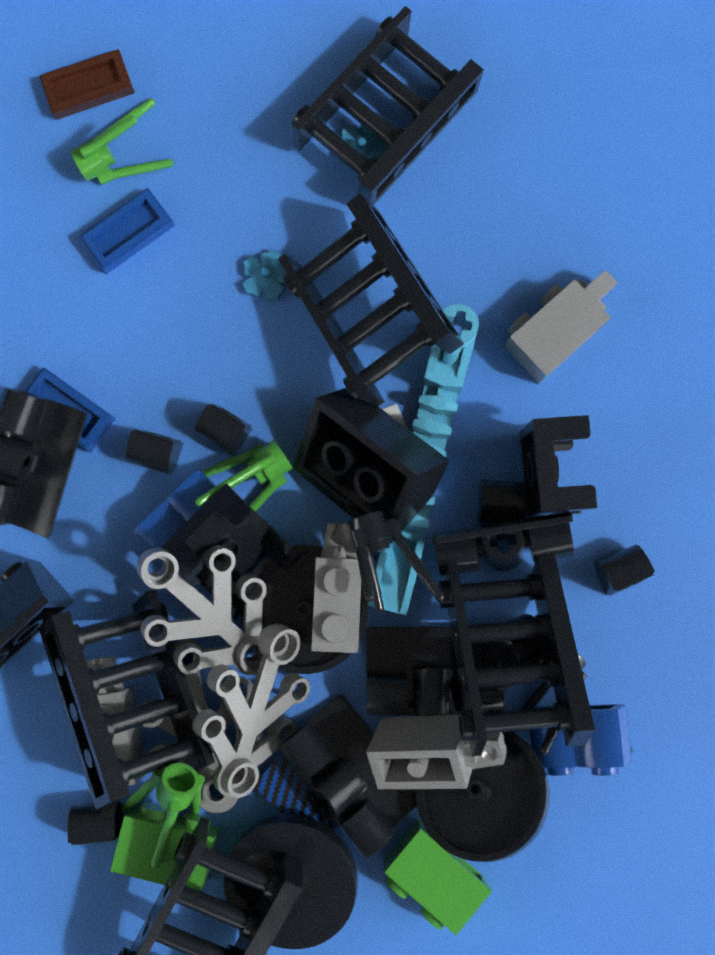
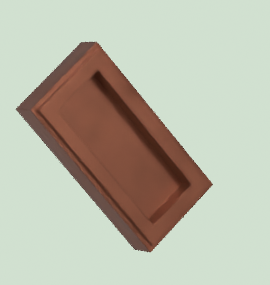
M119 49L40 75L51 112L56 120L135 93Z

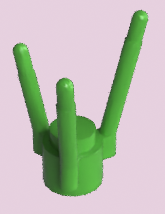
M148 99L95 138L70 150L78 169L87 181L97 177L100 183L104 185L117 178L157 171L173 166L174 162L172 159H165L110 169V165L115 163L116 160L108 143L135 125L137 119L155 105L154 99Z
M274 440L265 446L259 443L247 452L204 469L203 472L209 477L245 462L248 465L247 468L196 498L195 504L197 506L204 505L226 483L233 488L254 475L260 484L267 480L269 481L267 486L249 504L257 511L276 489L288 482L284 474L293 468Z
M174 763L166 767L165 770L161 768L153 771L151 778L121 806L122 812H128L157 787V801L167 813L151 861L153 868L160 866L179 811L186 809L191 803L192 813L195 815L200 813L201 788L205 777L197 774L193 767L185 763Z

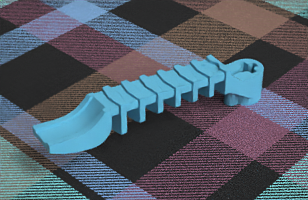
M463 304L450 305L443 311L452 325L461 327L460 338L464 345L451 354H448L437 345L431 348L422 385L424 389L419 397L418 413L411 432L445 457L446 442L449 441L452 432L451 422L458 408V404H456L457 397L460 396L479 328L477 314L473 309ZM434 497L426 503L401 532L420 560L424 547L422 539L429 527L430 520H428L429 511L433 508ZM395 541L389 544V549L380 552L376 572L382 593L384 610L406 616L417 573ZM368 601L367 606L375 608L374 601Z

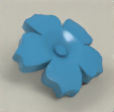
M350 125L346 129H342L341 138L366 159L370 160L373 158L377 161L385 153V143L363 125L359 128V134Z
M271 249L268 253H262L260 256L261 262L251 255L247 260L243 261L245 266L244 275L248 278L242 284L246 294L260 297L264 291L266 300L270 302L273 300L277 301L280 295L284 293L282 285L286 284L283 276L287 273L278 260L281 257L280 252H275Z

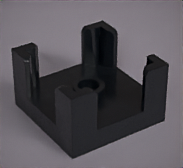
M589 415L532 419L519 432L523 482H526L527 485L526 518L567 511L575 515L581 514L582 510L597 508L596 488L593 485L558 487L557 483L559 480V463L555 451L570 450L573 447V440L590 437Z
M227 483L161 547L176 558L179 565V573L194 587H198L201 584L211 595L212 572L205 565V554L211 547L216 545L224 546L232 551L236 558V564L231 571V616L235 619L244 611V601L236 593L235 582L265 552L281 569H286L299 556L275 529ZM225 553L218 554L215 557V568L222 567L227 559Z

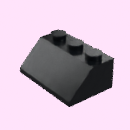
M343 388L316 398L292 468L353 519L372 512L382 511L386 521L396 518L402 532L433 497L449 463V459L380 407L363 399L357 401L347 388ZM392 537L388 539L389 544L394 541Z
M22 561L17 562L0 577L3 582L0 585V669L40 633L39 629L51 615L62 613L75 601L41 562L26 561L24 564Z

